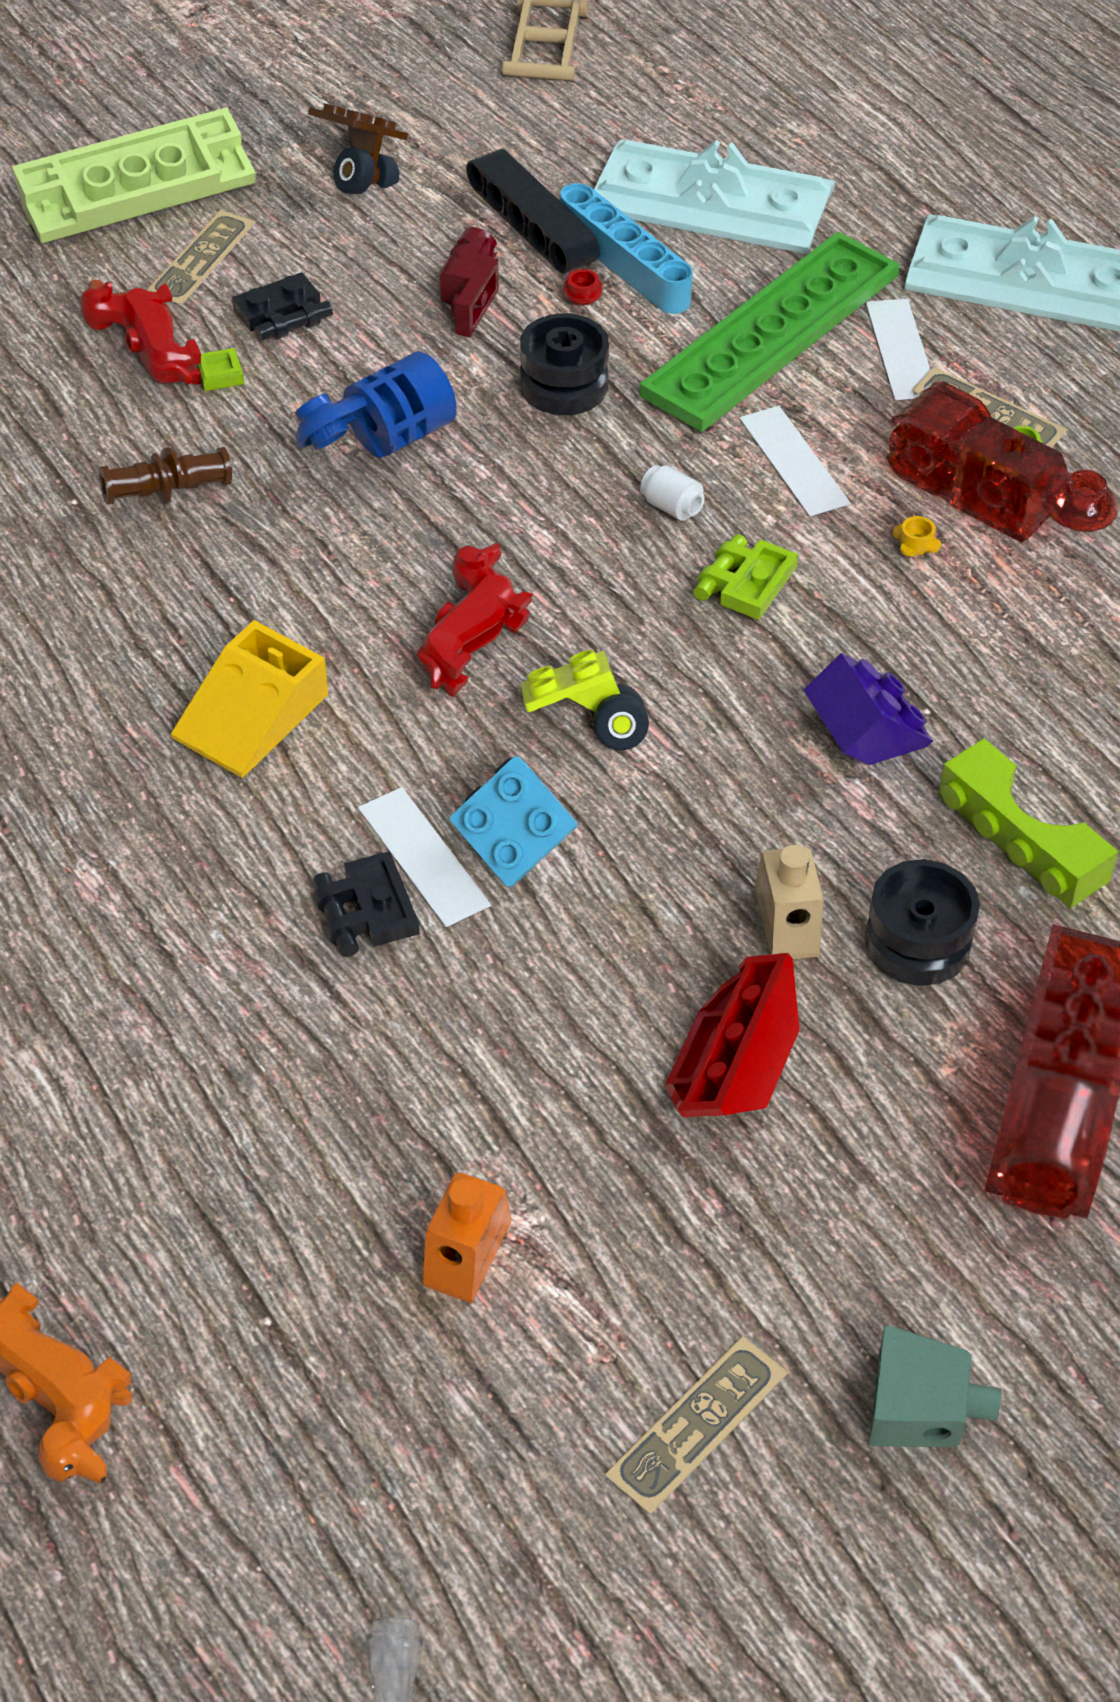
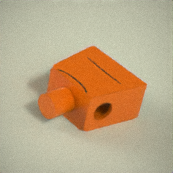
M461 1172L454 1174L425 1234L424 1287L471 1304L473 1303L511 1224L509 1203L504 1188ZM454 1249L460 1253L462 1261H452L455 1259Z

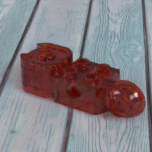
M944 381L934 382L926 386L891 419L894 425L899 421L901 423L891 432L889 438L890 453L886 458L898 477L934 496H946L951 499L950 506L1020 543L1030 538L1050 516L1063 527L1075 531L1093 532L1111 525L1118 515L1117 500L1101 474L1091 470L1069 472L1061 452L992 418L989 410L980 399Z

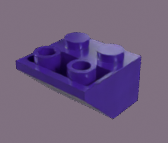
M840 653L803 689L842 752L863 763L872 765L926 748L933 742L923 726L927 723L924 715L914 705L908 703L902 695L906 692L903 684L890 672H886L884 675L879 673L865 659L856 661Z

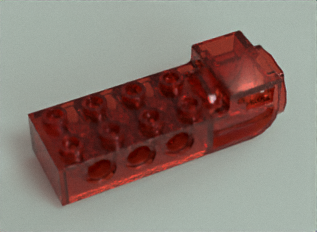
M1053 924L984 1191L1000 1195L1005 1203L1034 1214L1054 1216L1062 1219L1073 1215L1087 1219L1104 1164L1120 1093V941Z

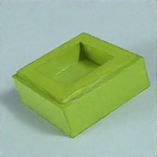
M235 348L201 354V364H197V368L201 373L204 391L244 384L243 371Z

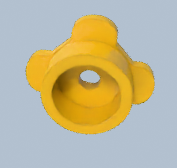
M909 517L893 530V536L899 539L901 543L900 552L905 556L922 555L927 551L936 553L941 549V541L935 538L936 526L926 517Z

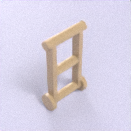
M517 0V11L521 12L511 61L503 62V75L574 81L576 67L570 66L576 32L579 17H588L590 0ZM532 5L571 8L568 29L528 26ZM525 41L565 44L561 65L521 62Z

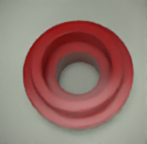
M578 269L568 275V279L564 283L563 292L565 297L571 302L578 305H588L597 301L602 296L603 286L595 272L588 269Z

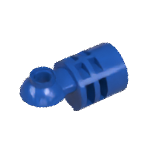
M416 351L345 388L343 399L336 403H333L327 393H324L299 407L295 411V415L300 421L296 433L297 448L302 449L313 445L315 450L322 449L344 436L349 431L347 425L350 424L355 436L372 455L378 458L389 456L454 421L457 412L453 388L439 364L427 353Z

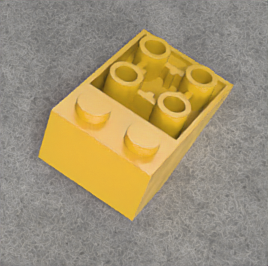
M253 620L224 647L173 729L171 738L243 778L328 696L325 658Z

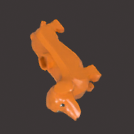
M16 1282L4 1299L0 1297V1372L6 1376L5 1384L10 1393L21 1403L27 1404L33 1399L55 1416L54 1422L46 1430L37 1450L38 1460L45 1474L59 1482H65L79 1475L102 1484L107 1478V1465L90 1445L108 1431L111 1423L112 1406L118 1405L122 1407L132 1402V1393L126 1389L131 1384V1373L111 1357H108L94 1370L88 1356L79 1349L39 1332L41 1330L40 1323L28 1312H31L39 1305L38 1299Z

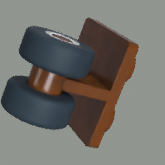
M324 103L323 110L309 107L308 115L348 126L353 147L344 149L337 157L334 165V181L340 191L349 194H362L372 184H377L380 188L384 189L399 182V168L396 161L390 156L379 154L383 135L407 141L409 133L396 130L397 122L375 117L373 124L374 116L347 109L346 116H344L345 108Z

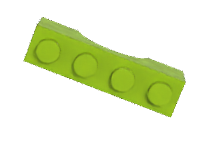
M985 738L944 763L938 792L944 802L968 819L982 836L991 839L1006 852L1014 864L1023 867L1037 879L1050 895L1056 896L1071 909L1111 881L1119 851L1085 822L1073 825H1052L1038 821L1023 812L1011 795L1017 765Z

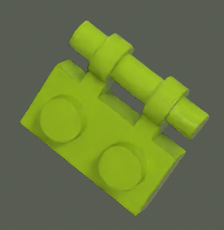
M735 534L730 541L723 542L715 553L716 560L713 564L704 567L698 575V584L694 588L693 593L697 599L706 601L711 594L721 591L720 605L760 620L797 568L799 554L761 539L753 549H749L746 547L747 540L742 535ZM739 567L736 573L729 572V570Z

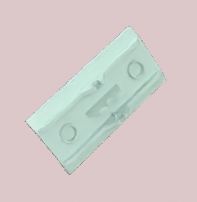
M620 139L615 145L594 188L596 192L632 220L809 254L816 229L828 199L835 188L836 181L747 163L733 143H729L727 147L729 156L722 158L717 152L720 145L718 140H715L698 154Z
M928 215L909 268L905 290L1120 332L1119 249L1066 240L1052 219L1047 221L1046 228L1048 231L1040 235L1034 228L1038 222V217L1036 216L1014 230L941 215Z

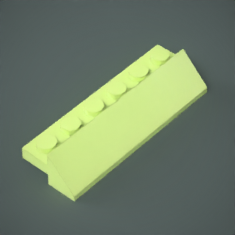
M227 107L12 166V172L28 225L32 224L41 244L255 183L256 173L241 146V133Z

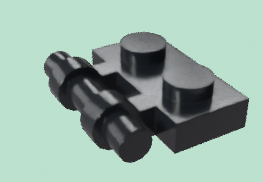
M303 272L287 276L284 279L259 288H253L232 297L233 310L250 332L255 330L260 341L271 337L278 340L288 336L289 331L304 325L307 328L314 327L321 323V319L333 315L329 301L321 302L320 293Z
M390 851L344 863L345 879L333 882L331 874L328 872H321L313 878L316 888L314 899L318 909L326 914L329 922L326 930L330 941L334 945H338L342 956L350 957L359 951V946L355 938L357 935L367 932L373 947L420 934L418 918ZM355 900L359 911L346 914L343 908L344 903Z

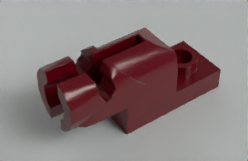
M477 227L466 228L438 274L441 300L451 305V316L455 317V334L469 338L499 291V261L495 258L497 253L493 252L497 241L489 232Z

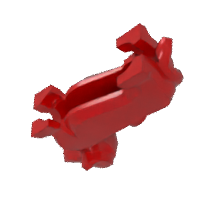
M96 279L89 282L88 289L83 291L81 295V314L88 326L100 330L109 328L113 322L123 325L126 328L125 337L129 352L138 353L146 370L156 382L162 384L185 382L187 385L191 383L195 385L200 384L201 373L194 365L201 364V351L195 339L187 340L186 345L183 347L174 341L172 315L166 305V302H172V294L166 283L159 286L156 292L147 291L143 288H133L124 293H113L112 283L105 282L104 285L100 280Z
M498 543L483 549H477L468 545L458 550L452 563V573L457 586L467 591L468 594L455 606L448 602L440 609L435 619V626L427 634L423 645L417 651L418 659L426 671L431 674V688L438 689L442 685L452 697L468 682V677L461 672L471 661L472 655L470 654L494 641L500 635L503 625L508 630L516 633L529 619L530 611L526 607L532 602L533 593L522 592L516 594L511 580L492 569L501 557L500 544Z

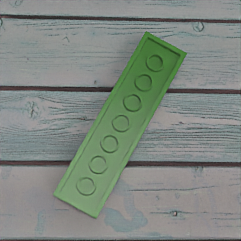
M837 231L639 384V396L698 431L703 432L898 277L900 264Z

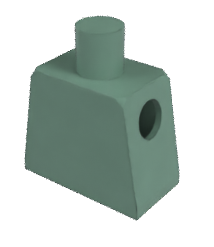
M885 1325L878 1356L869 1445L877 1447H955L960 1444L966 1417L997 1422L1001 1402V1388L969 1383L971 1354L967 1350Z

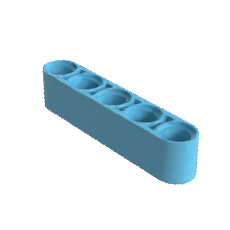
M572 183L562 188L560 202L594 233L600 248L599 261L660 310L666 313L678 314L689 309L691 305L693 271L688 263L588 185Z

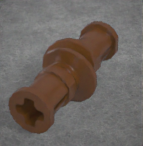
M166 447L162 449L160 458L157 453L152 454L151 463H133V466L109 469L108 466L99 467L100 488L106 504H113L114 499L136 495L143 497L152 495L154 492H160L165 503H170L172 489L197 488L198 485L215 482L228 485L232 481L231 461L225 447L217 448L215 453L196 456L189 454L177 458L172 448Z

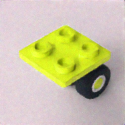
M593 649L579 652L569 658V664L554 670L552 666L538 668L527 675L528 680L521 683L523 701L527 712H532L565 698H569L592 710L596 735L605 746L611 749L628 750L634 748L643 741L648 732L649 719L640 694L630 686L616 684L605 651L595 653Z

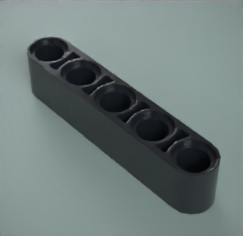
M498 149L467 162L466 174L474 191L558 272L565 274L599 259L600 248L594 233L506 150Z

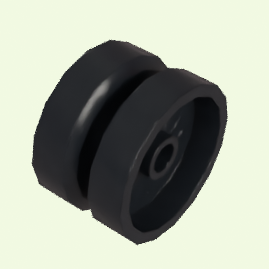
M572 313L551 314L538 318L526 326L520 337L521 394L528 404L542 412L554 415H576L589 411L601 403L608 391L607 365L609 363L608 334L602 326L588 317Z
M926 859L903 861L888 868L875 882L865 934V944L870 959L881 972L898 982L917 986L940 984L957 976L968 963L977 923L980 901L976 888L963 873L941 862Z

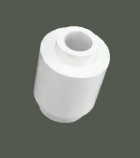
M652 466L645 473L641 481L640 491L646 497V501L681 521L695 516L704 504L702 484L670 466Z

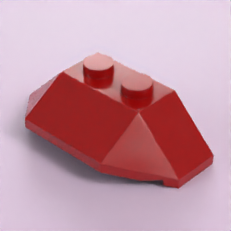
M789 953L747 956L738 966L740 972L724 982L699 1010L664 1086L682 1117L723 1116L767 1108L800 1031L794 965Z

